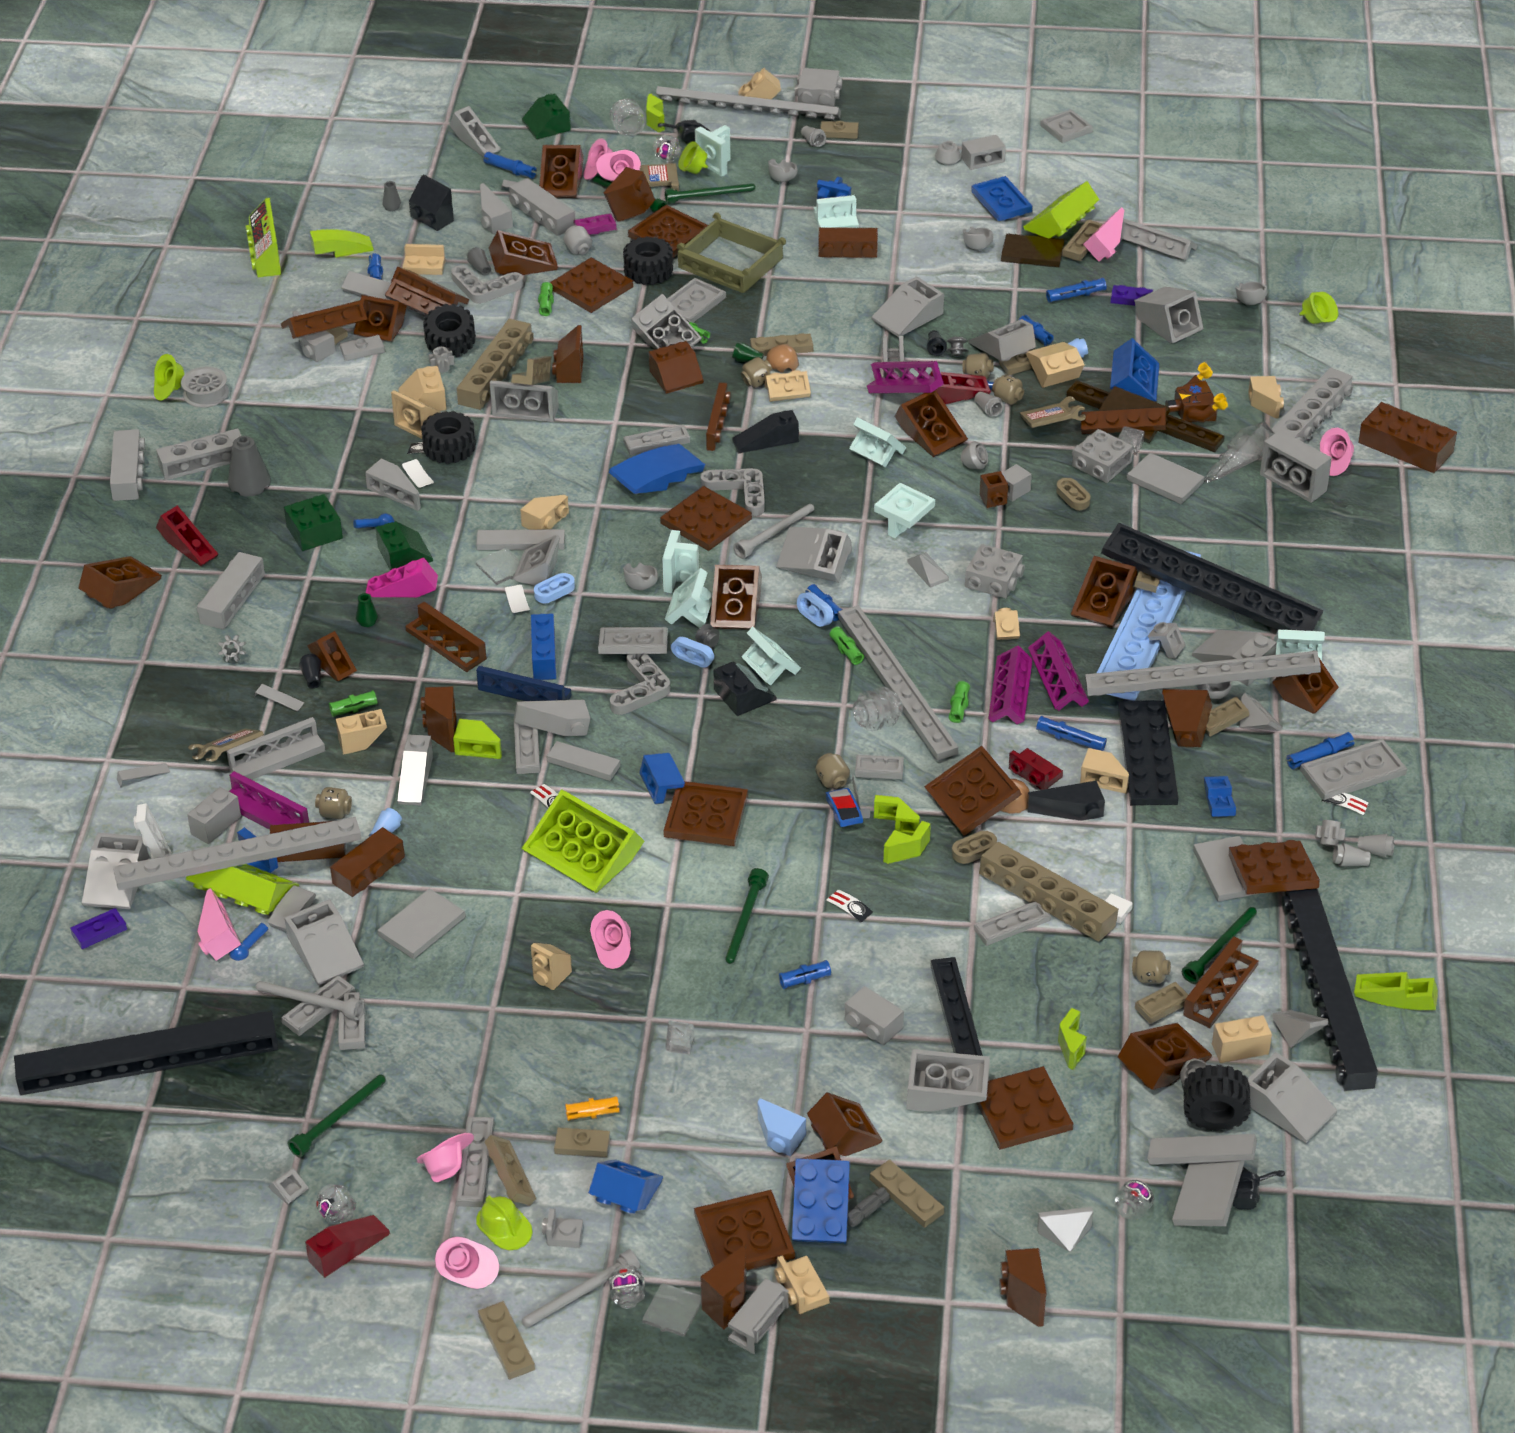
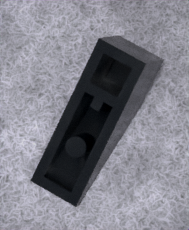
M793 410L773 413L734 436L732 441L738 454L799 442V422Z
M1096 780L1032 791L1027 794L1028 813L1078 821L1104 817L1105 799Z

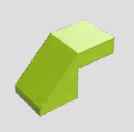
M650 93L647 97L646 107L647 126L660 133L665 130V127H658V123H665L663 101Z
M875 795L874 818L895 820L896 831L912 836L920 824V816L899 797Z
M921 821L912 836L894 830L884 844L883 862L889 864L920 856L930 841L931 824Z
M1074 1008L1069 1010L1059 1024L1058 1034L1060 1048L1068 1068L1072 1070L1085 1054L1087 1036L1077 1032L1081 1012Z

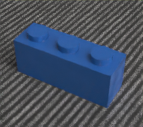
M554 613L531 615L533 678L553 680L556 679Z

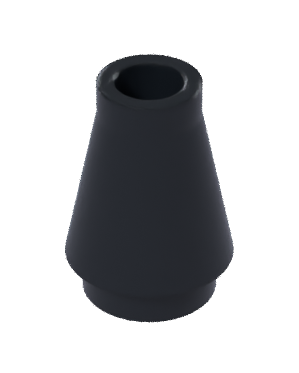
M933 330L928 334L927 350L934 356L942 355L947 349V343L938 331Z
M315 654L302 656L299 668L307 682V686L309 688L319 687L321 685V660Z

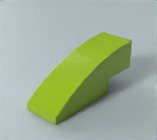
M338 229L310 231L311 244L315 255L333 252L335 258L374 251L370 237L360 233Z
M1407 972L1357 974L1354 994L1358 998L1384 1006L1411 1010H1436L1438 989L1435 978L1409 979Z

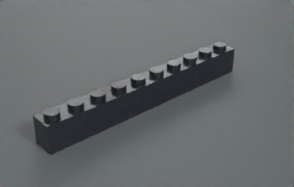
M1318 889L1286 891L1285 896H1282L1281 899L1283 911H1287L1288 927L1293 929L1294 932L1293 943L1295 947L1299 948V962L1301 966L1305 967V981L1311 986V999L1313 1003L1317 1004V1017L1328 1019V1025L1323 1027V1037L1325 1042H1329L1330 1045L1329 1055L1331 1061H1335L1336 1064L1335 1073L1337 1081H1341L1344 1091L1374 1089L1378 1070Z
M272 1011L259 1012L15 1055V1077L21 1096L278 1050Z

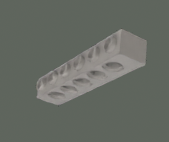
M1330 367L1270 430L1269 437L1282 430L1302 442L1310 439L1315 429H1319L1323 421L1331 416L1333 410L1336 407H1340L1343 400L1351 395L1353 391V376Z

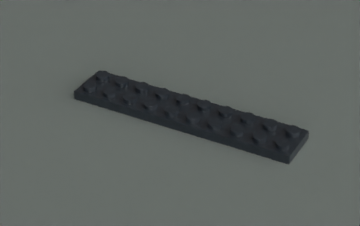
M1121 523L1117 524L1101 551L1102 555L1113 560L1135 566L1137 570L1170 583L1173 586L1221 605L1275 630L1314 631L1324 611Z

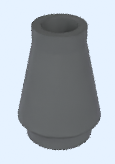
M393 181L384 183L382 205L387 211H396L401 205L396 183Z
M479 247L469 250L467 253L468 263L476 268L481 275H488L491 272V267L485 251Z

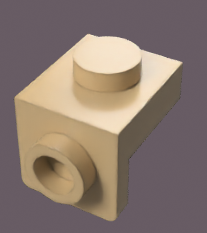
M1001 608L993 615L996 640L1019 639L1017 610L1011 611L1010 608Z

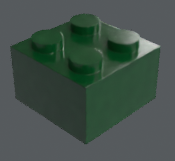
M325 494L284 507L286 526L302 552L343 539L341 519Z

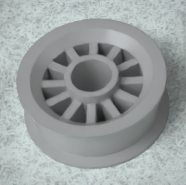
M199 367L190 370L181 380V385L184 389V400L189 405L200 408L212 407L222 403L229 394V389L226 385V374L215 367Z

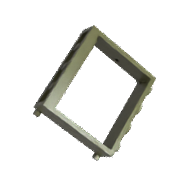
M715 212L712 215V218L715 220L686 245L683 243L677 245V249H679L678 268L745 293L783 259V245L786 244V239L780 237L776 240L721 219V215ZM718 237H722L761 252L764 255L751 267L741 271L702 256L700 253Z

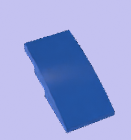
M674 444L631 457L610 468L609 473L631 492L637 494L667 490L669 483L685 481L687 473L703 472L705 464L681 444Z

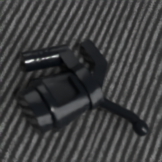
M684 120L678 122L677 125L658 123L660 128L669 127L676 129L681 139L689 143L695 142V129L701 126L710 132L708 128L701 123H697L696 120Z
M1243 1167L1233 1206L1241 1210L1254 1209L1260 1200V1181L1273 1176L1283 1177L1285 1176V1171H1272L1258 1176Z

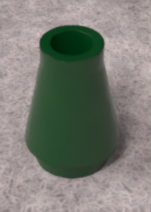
M744 342L736 344L732 355L736 362L744 363L756 357H760L763 360L764 353L755 350Z
M362 593L358 596L356 620L363 627L373 626L376 623L378 614L371 595Z

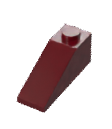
M931 371L929 375L934 377L933 372ZM940 372L944 384L937 388L936 391L945 404L975 398L978 392L991 393L985 376Z
M178 505L160 515L156 529L171 546L196 564L203 566L218 556L216 550Z
M375 1215L329 1226L305 1241L308 1261L325 1278L390 1235V1230Z

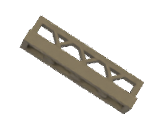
M552 356L528 359L527 371L512 374L511 383L534 385L550 381Z

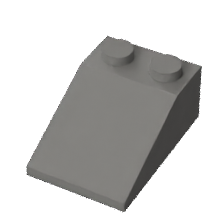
M1217 630L1192 652V656L1202 662L1275 655L1277 642L1257 632ZM1256 679L1242 680L1239 682L1245 684L1246 686H1249Z
M912 1049L906 1109L934 1112L986 1101L990 1057Z

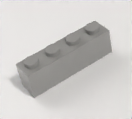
M526 178L509 186L510 203L555 235L559 236L565 233L569 227L574 226L575 211L530 179Z
M139 429L114 431L110 476L113 501L139 499V490H143L142 477H144V468L142 463H145V457L142 450H145L146 446L145 438H141Z
M238 552L235 558L229 562L225 571L219 575L213 587H210L204 599L198 603L197 613L199 614L200 624L223 630L226 628L265 575L263 558Z

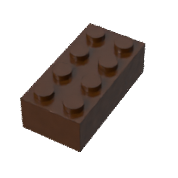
M1380 402L1361 423L1358 443L1435 473L1454 452L1457 431L1390 404Z

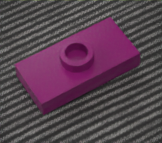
M611 213L574 220V226H583L589 235L617 230L616 222Z

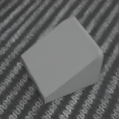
M291 1168L269 1185L271 1191L287 1205L309 1189L294 1168Z

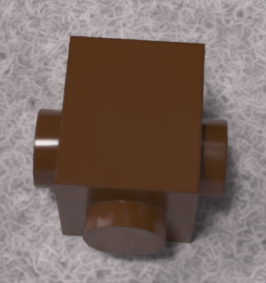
M1001 471L980 475L979 495L986 508L1007 504L1008 483Z

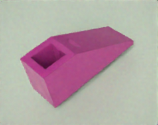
M425 558L411 561L402 567L394 568L380 576L372 577L368 580L366 593L370 594L371 597L417 598L436 590L438 575Z

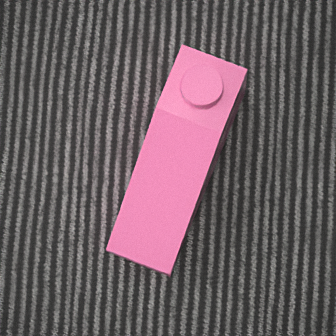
M1122 207L1083 244L1098 262L1104 257L1109 259L1116 252L1114 248L1120 243L1124 209Z
M210 888L206 891L197 931L201 939L198 944L206 955L210 953L217 961L240 946L241 943L224 904Z

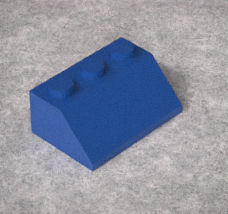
M1131 338L1114 350L1110 388L1112 390L1116 386L1156 402L1159 362Z

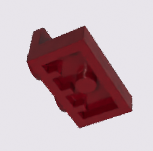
M1026 748L1020 754L1014 750L1009 753L1008 769L1041 790L1048 789L1063 777L1062 769L1029 748Z

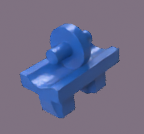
M836 177L835 181L818 180L817 199L851 196V187L843 183L842 177Z

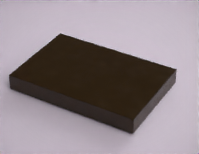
M1006 233L1001 261L1060 267L1065 239Z
M1114 386L1099 411L1166 408L1167 417L1170 408ZM1158 430L1122 433L1150 444Z

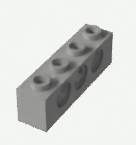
M239 429L156 449L158 464L165 481L230 464L233 441L242 436Z

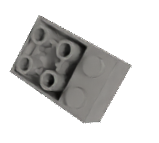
M916 276L901 284L872 316V320L897 337L903 336L943 314L944 294Z
M663 294L631 318V327L654 350L687 341L692 347L702 339Z
M1023 319L969 340L970 344L1000 361L1010 360L1011 357L1025 354L1028 350L1036 347L1033 325Z
M789 527L777 568L839 583L852 542L847 533L835 530Z
M97 833L90 853L82 898L83 906L118 909L131 908L138 886L118 890L113 867L148 860V849L143 843L142 836Z
M330 899L284 917L287 937L318 986L331 981L338 975L341 977L364 967V963L344 921Z
M1277 1052L1248 1078L1250 1083V1108L1305 1143L1337 1113L1336 1108L1296 1064Z

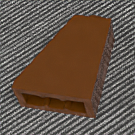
M1163 689V698L1178 747H1201L1212 709L1208 690Z

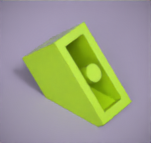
M459 719L454 735L455 755L501 759V740L483 721Z

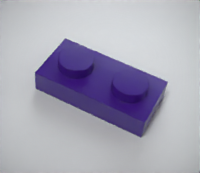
M1113 285L1111 303L1135 306L1134 300L1152 293L1153 289Z
M114 908L70 927V930L80 948L85 949L127 930V926L120 913Z

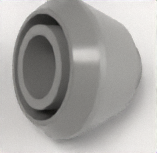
M944 141L939 145L935 158L940 164L953 165L960 160L961 154L955 143Z
M973 441L963 449L961 461L963 465L970 469H984L988 462V454L983 444Z

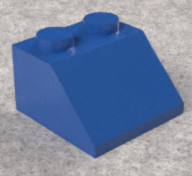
M617 1159L597 1163L588 1194L596 1196V1201L611 1205L613 1202L621 1205V1210L635 1213L636 1211L646 1209L661 1184L663 1176Z

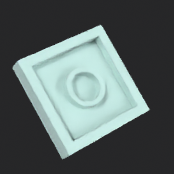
M724 125L713 132H709L701 126L695 129V142L708 154L705 164L709 170L721 177L726 175L727 162L731 160L730 128Z
M855 195L817 199V206L814 207V216L818 228H859L856 217Z
M857 417L853 425L859 429V432L849 448L851 451L885 468L895 451L900 454L904 453L906 447L892 434Z
M899 483L874 505V512L888 518V535L896 538L900 533L906 531L907 528L910 529L935 507V499Z
M671 530L662 558L664 592L672 593L676 582H685L699 570L698 545L680 543V531Z
M700 568L674 590L665 617L667 622L673 624L681 616H684L699 628L705 624L713 594L703 587L707 576L705 570Z
M752 626L747 632L755 642L743 654L742 658L766 683L772 685L785 669L795 675L801 669L775 641Z
M1278 630L1274 637V641L1277 642L1275 655L1317 651L1318 657L1322 661V644L1325 632Z

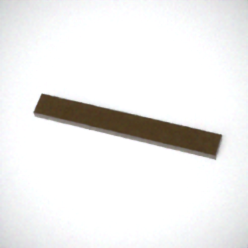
M1076 380L1067 390L1066 397L1071 396L1076 401L1100 409L1110 392ZM1169 414L1166 417V430H1158L1161 433L1214 453L1225 439V436Z

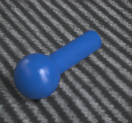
M384 513L378 518L354 520L353 525L354 528L377 527L394 522V518L390 514Z
M261 922L240 942V946L229 952L231 959L241 961L247 958L249 948L268 930V927Z

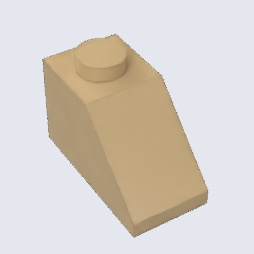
M1088 748L1081 767L1080 783L1096 780L1102 789L1126 794L1129 773L1112 753Z

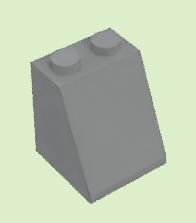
M1165 286L1134 300L1138 319L1169 343L1173 344L1203 330L1196 291Z

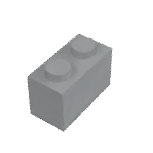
M997 134L962 142L961 159L970 170L1005 162L1006 146Z
M222 787L215 790L187 814L191 835L210 844L241 817L238 796Z
M864 986L845 1003V1021L852 1027H856L867 1034L872 1040L885 1045L903 1028L904 1011Z

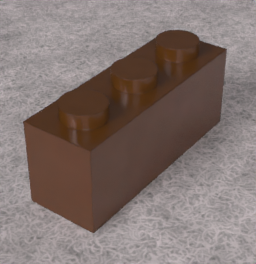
M819 227L818 257L877 258L878 228Z
M332 821L270 825V834ZM346 843L277 857V862L342 858L346 855Z
M380 828L330 866L332 884L351 897H354L405 858L403 840L385 828Z

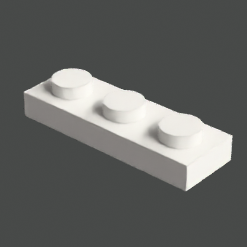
M147 803L137 805V814L133 819L136 830H140L144 845L150 849L151 859L172 855Z

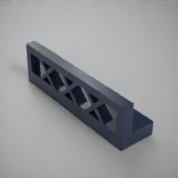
M478 666L476 669L478 690L522 701L569 700L572 696L571 689L564 687V685L483 666Z

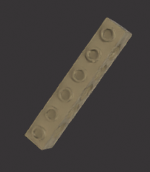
M510 318L507 320L458 385V405L481 410L485 403L489 402L491 397L490 381H502L505 379L519 357L524 354L527 346L532 343L534 334L531 329V323Z
M998 841L981 855L980 875L1030 903H1039L1045 912L1099 942L1116 927L1119 910L1117 907Z

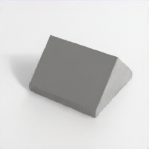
M556 534L526 549L513 579L517 582L534 586L549 579L558 559L560 537Z

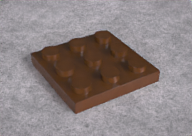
M665 205L629 229L628 237L633 240L640 237L663 239L672 246L674 258L678 255L679 249H677V245L679 243L686 245L708 225Z
M592 257L549 282L553 285V292L590 313H593L633 288V280Z
M702 486L660 517V524L671 530L680 531L681 536L710 551L752 520V512Z
M982 745L924 786L929 795L963 836L1022 795L1020 789Z
M684 781L683 788H676L663 830L664 837L735 846L748 798V789Z
M1287 840L1277 843L1264 842L1255 845L1241 844L1229 847L1230 860L1246 895L1319 888L1320 879L1300 840Z
M1044 1066L989 1080L986 1101L976 1102L999 1150L1073 1130V1122Z
M772 1190L694 1208V1216L712 1267L742 1246L746 1249V1270L777 1263V1257L783 1256L785 1261L795 1259V1251Z

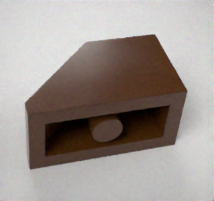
M335 631L307 645L310 652L317 655L321 660V668L336 681L357 671Z

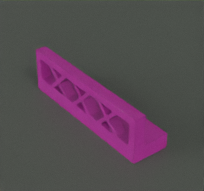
M937 361L874 362L871 364L875 380L867 385L868 393H932L944 383ZM927 367H931L934 377L925 371ZM879 368H882L887 373L886 377H882ZM895 368H898L903 373L902 377L894 372ZM911 368L919 373L917 377L910 372Z
M1046 632L1030 645L1028 649L1054 708L1059 711L1072 700L1083 707L1089 700L1067 651L1060 639L1051 632ZM1045 644L1043 654H1038L1037 650ZM1047 660H1052L1050 669H1045ZM1054 675H1059L1057 683L1051 684ZM1061 690H1066L1067 694L1058 700Z
M1019 645L997 656L988 716L992 723L1006 715L1016 725L1025 720L1032 658Z
M235 771L229 775L232 787L229 792L238 796L242 816L269 830L270 825L309 823L308 811L304 806Z

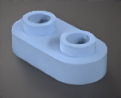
M560 573L538 583L534 587L535 600L540 603H549L571 593L575 588L574 577L568 573Z
M812 592L802 593L798 596L797 608L802 615L819 627L831 624L833 611L826 602Z
M678 637L671 644V650L677 658L699 667L706 668L714 660V653L709 646L689 638Z

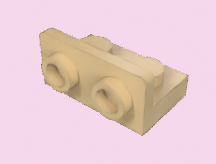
M405 244L404 269L424 275L443 274L445 265L443 245Z
M794 370L790 373H772L766 376L765 388L768 391L769 402L804 398L811 395L807 371Z
M783 1256L777 1257V1268L774 1269L776 1280L778 1283L783 1284L785 1289L789 1290V1304H794L799 1314L829 1304V1295L807 1256L786 1263Z

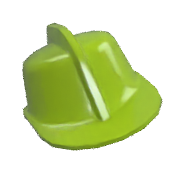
M692 141L683 150L679 158L678 167L684 172L697 174L702 168H708L705 164L708 154L699 144Z
M1312 292L1303 301L1302 311L1299 313V316H1305L1311 324L1333 322L1338 318V307L1335 300L1328 293Z
M163 354L156 362L154 369V396L159 401L165 400L172 391H176L181 387V380L185 373L181 364L177 363L170 354Z
M490 1195L486 1197L485 1203L476 1217V1224L479 1229L501 1249L518 1250L524 1247L530 1241L533 1234L532 1225L528 1219L516 1208L513 1201L509 1198L502 1196L492 1198Z

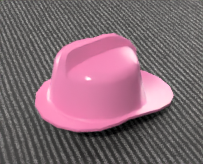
M598 139L591 146L583 173L586 180L593 178L598 173L596 163L600 156L613 152L607 147L606 140Z
M620 150L600 156L597 160L596 168L599 175L604 179L614 181L625 167L639 170L641 164L639 157L634 152Z
M1338 427L1326 431L1320 441V452L1332 457L1329 476H1338L1348 468L1354 453V446L1348 433Z
M605 910L599 912L594 916L590 928L598 958L607 968H619L626 963L630 955V927L614 911Z
M463 1133L453 1136L431 1151L420 1155L417 1158V1162L425 1165L434 1182H441L451 1178L461 1168L462 1150L472 1143L474 1135Z
M463 1237L449 1238L436 1251L435 1264L439 1273L445 1278L466 1287L475 1289L486 1287L498 1275L499 1263L494 1252L488 1247Z

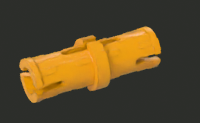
M617 1096L598 1100L588 1098V1101L565 1104L567 1120L585 1117L595 1119L597 1115L619 1113Z

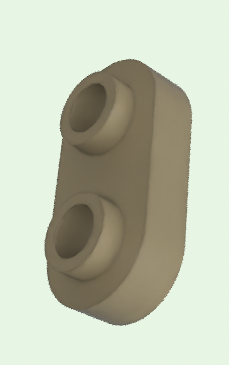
M1062 478L1057 482V494L1071 508L1084 510L1090 506V494L1076 480Z
M980 831L958 840L952 846V857L955 861L963 864L980 859L981 855L997 843V837L992 832Z

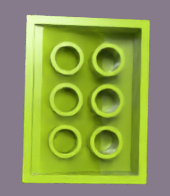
M561 789L521 849L597 893L633 860L645 841L634 830Z

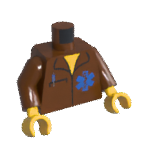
M1203 362L1198 366L1200 373L1194 375L1185 385L1177 387L1173 400L1165 401V406L1170 408L1169 413L1178 412L1180 418L1187 422L1203 423L1205 421H1216L1218 409L1224 410L1228 406L1227 398L1223 393H1219L1214 397L1206 380L1202 381L1203 378L1208 379L1213 374L1207 363Z

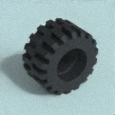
M640 237L630 241L623 249L625 276L635 281V283H641L642 285H654L669 279L673 271L672 246L665 242V240L658 239L657 237Z
M443 304L441 307L436 306L435 310L431 309L428 312L429 315L425 316V321H423L425 343L427 348L432 350V353L437 347H445L448 351H452L453 355L460 357L461 353L466 354L468 350L473 348V344L476 341L473 315L470 314L468 309L464 310V307L461 305L458 307L456 304Z
M443 411V413H435L434 416H429L427 420H424L421 426L422 445L425 455L430 460H436L438 463L444 462L445 464L458 463L460 460H466L475 451V429L470 417L464 416L463 413H456V411Z
M1219 1064L1217 1066L1206 1065L1205 1068L1199 1067L1195 1069V1072H1190L1188 1078H1185L1184 1114L1191 1124L1196 1123V1127L1206 1128L1209 1131H1223L1224 1129H1234V1126L1239 1127L1242 1125V1121L1248 1119L1251 1111L1250 1083L1246 1075H1242L1240 1070H1234L1231 1066L1224 1067Z

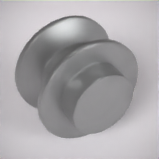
M951 337L947 340L951 344V348L947 349V352H951L952 356H961L963 352L967 351V349L963 348V344L967 342L965 338Z
M705 624L698 629L695 640L711 648L719 642L720 632L717 629H713L711 624Z

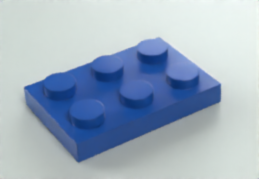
M1006 176L971 186V192L997 221H1004L1032 212L1033 205Z
M796 1159L792 1241L846 1243L850 1161Z

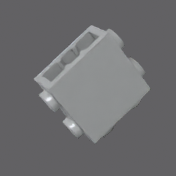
M803 68L801 75H798L797 85H795V96H798V103L835 106L836 99L840 97V89H842V78H839V70Z
M1098 429L1080 445L1075 446L1072 451V466L1108 483L1132 462L1133 445Z
M981 544L965 570V587L1007 598L1010 591L1015 590L1018 577L1021 578L1025 569V565L1022 564L1023 555Z

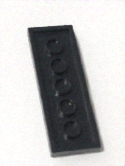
M1118 701L1125 769L1129 773L1128 793L1130 806L1178 805V791L1165 701Z

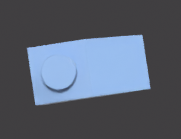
M761 1098L758 1100V1120L767 1146L776 1152L784 1153L791 1157L806 1136V1118Z

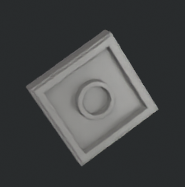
M1071 109L1042 119L1040 123L1042 128L1061 143L1093 132V126Z

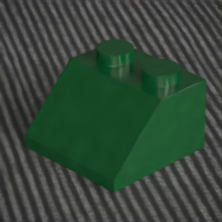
M555 93L539 97L522 118V122L536 140L571 131L570 111Z
M397 521L375 527L378 548L390 570L402 567L411 561L425 558L428 563L433 562V558L419 532Z

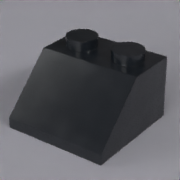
M422 175L409 199L410 217L439 231L454 221L451 188L426 175Z
M733 661L713 669L714 690L736 716L777 700L776 695L750 668Z

